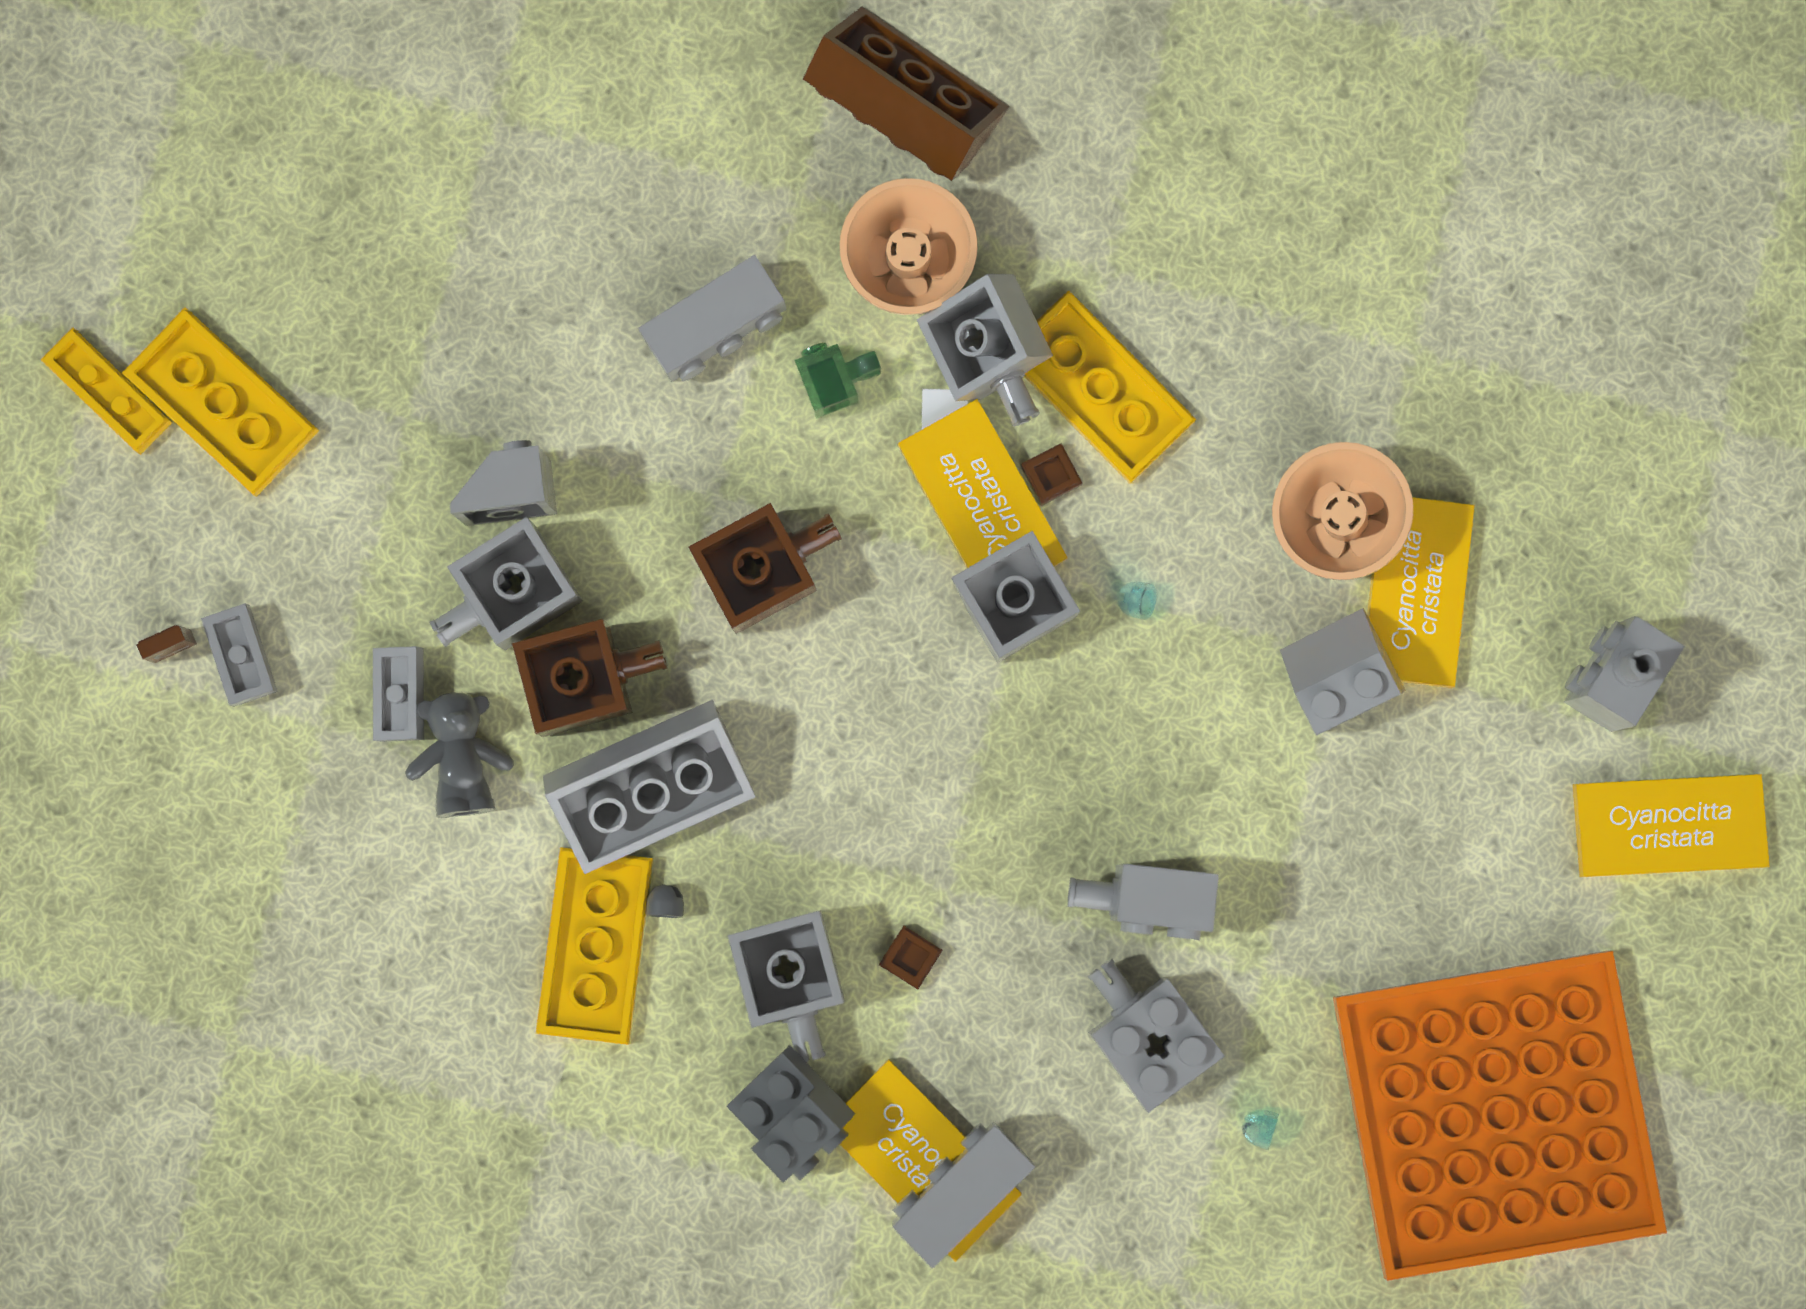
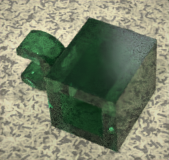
M826 343L815 344L804 349L801 352L802 357L795 360L797 372L816 419L858 403V394L853 383L882 374L875 351L863 354L845 363L838 344L830 347Z

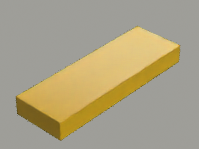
M73 327L40 359L140 455L173 423Z

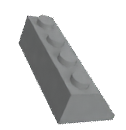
M713 699L543 775L545 797L584 874L756 797Z

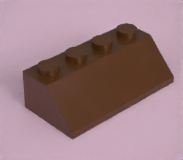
M863 6L823 35L803 77V80L812 85L822 97L834 100L850 111L856 120L865 125L872 126L888 137L895 147L910 152L926 163L932 172L945 176L951 181L970 164L1010 107Z

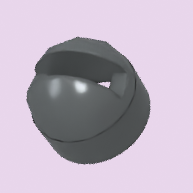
M663 884L655 887L649 893L646 916L683 918L684 901L683 895L678 888Z

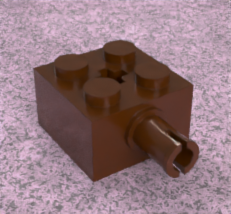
M769 503L688 547L735 634L817 591L804 563L807 562L805 557L835 541L842 540L836 526L834 527V522L829 513L792 533L790 530H785L772 504ZM753 559L757 565L765 563L760 568L761 576L757 579H753L750 575L742 576L747 571L745 563Z
M604 619L512 643L535 734L541 737L551 736L633 713L625 685L628 683V678L667 669L666 659L663 655L646 660V658L664 654L660 640L620 652L619 648H615L610 625ZM571 668L583 674V678L578 680V687L576 689L563 684V680L570 677L569 669Z

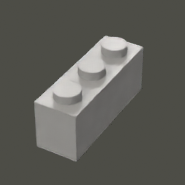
M754 254L638 329L670 381L673 382L680 377L685 382L701 373L705 369L703 362L715 354L719 353L721 357H725L739 349L744 344L742 337L753 330L758 329L760 333H763L777 325L783 319L780 313L786 310V305L783 297Z
M994 1121L987 1128L981 1123L978 1124L961 1141V1144L966 1149L953 1162L948 1157L940 1161L927 1175L931 1183L919 1195L913 1190L910 1191L893 1209L897 1217L892 1221V1227L932 1269L1035 1168L1034 1163Z

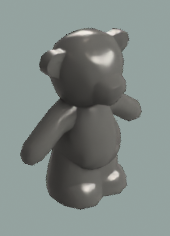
M452 692L443 694L433 701H423L417 705V715L428 721L429 727L438 741L429 746L411 762L405 774L408 779L413 781L423 776L434 765L439 764L435 806L436 817L438 818L475 815L495 810L494 800L484 778L480 760L487 762L500 771H509L514 766L513 759L507 753L487 741L475 737L480 723V715L489 708L490 702L487 697L478 696L473 698L465 693Z

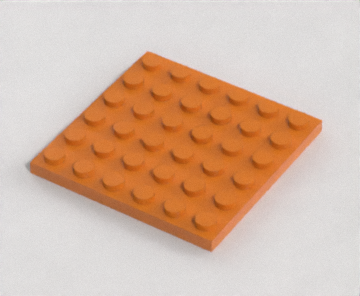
M1608 950L1333 997L1384 1279L1389 1281L1667 1233L1613 951Z

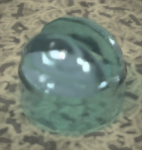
M1133 581L1120 589L1119 592L1125 593L1124 601H1118V606L1124 614L1142 620H1147L1152 615L1156 604V589L1153 584Z
M1263 1109L1249 1112L1244 1118L1245 1123L1242 1125V1132L1247 1142L1269 1150L1279 1114Z

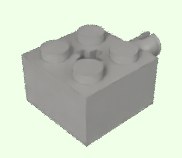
M986 274L944 301L940 307L916 319L955 401L982 400L997 391L1014 427L1029 422L1031 420L1030 416L1035 418L1040 414L1022 378L1026 372L1046 361L1053 354L1014 274Z
M525 517L447 566L465 595L463 596L464 602L429 623L433 631H437V637L445 647L480 624L486 628L498 647L507 650L512 647V643L523 640L580 604L583 600L535 524ZM514 575H517L520 579H525L521 583L523 589L517 594L512 590L507 591L512 586L509 579Z
M1633 616L1621 622L1615 621L1610 628L1603 626L1590 643L1589 649L1594 654L1586 667L1578 665L1568 678L1565 688L1570 693L1564 703L1610 732L1634 727L1685 646L1638 616Z
M1119 864L1116 865L1115 878H1113L1112 883L1080 880L1071 877L1067 907L1073 908L1074 906L1109 911L1110 921L1121 922L1120 931L1153 935V926L1155 925L1168 927L1167 936L1200 940L1201 931L1213 932L1219 874Z
M819 910L728 935L751 1027L781 1020L782 1023H787L794 1050L806 1062H808L809 1056L805 1041L809 1043L813 1060L825 1057L826 1054L823 1051L814 1015L819 1014L818 1010L844 1003L845 998L822 911ZM787 955L790 962L798 961L800 969L793 973V981H787L785 975H776L774 967L781 964L780 956Z
M1110 959L1101 967L1112 980L1111 984H1109L1099 969L1093 971L1088 978L1093 981L1113 1010L1110 1012V1017L1088 1033L1143 1109L1149 1113L1225 1056L1169 979L1163 977L1141 993L1139 991L1136 993L1114 964V960ZM1153 1033L1158 1037L1166 1036L1167 1040L1162 1044L1165 1050L1164 1053L1158 1055L1152 1051L1146 1054L1145 1049L1150 1045L1147 1039L1149 1034Z

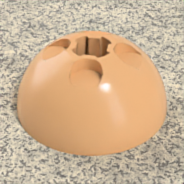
M913 178L896 179L872 188L850 209L841 230L840 257L851 285L870 304L893 314L918 315L940 307L944 301L960 292L966 285L976 262L977 235L970 214L960 200L951 192L926 180ZM902 262L905 264L914 263L915 266H902L901 264Z
M1330 443L1305 453L1284 473L1276 488L1273 499V526L1283 550L1304 570L1326 579H1357L1383 568L1398 554L1405 544L1413 519L1412 494L1402 471L1390 458L1380 451L1358 443ZM1356 518L1360 519V521L1357 520L1356 524L1353 527H1351V529L1349 528V526H1351L1355 522ZM1332 520V521L1334 522V524H1336L1337 526H1339V528H1337L1336 526H1334L1332 522L1329 523V521Z

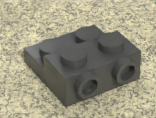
M791 1045L726 1106L758 1139V1142L751 1150L783 1183L792 1175L799 1181L804 1178L819 1163L820 1160L814 1154L821 1148L827 1154H830L849 1135L843 1127L855 1115L851 1108Z

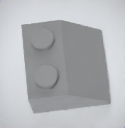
M518 440L504 443V450L491 451L450 503L451 514L466 526L518 520L525 517L533 518L556 515L557 509L551 460L538 445L532 446L531 441Z
M1033 531L951 578L974 625L997 663L1073 620L1080 612Z
M1364 608L1280 649L1294 693L1316 736L1406 691Z

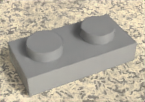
M244 603L201 618L229 706L235 707L278 692L250 605Z
M417 646L373 648V741L424 740V719L419 717L416 711L417 705L424 701V649Z

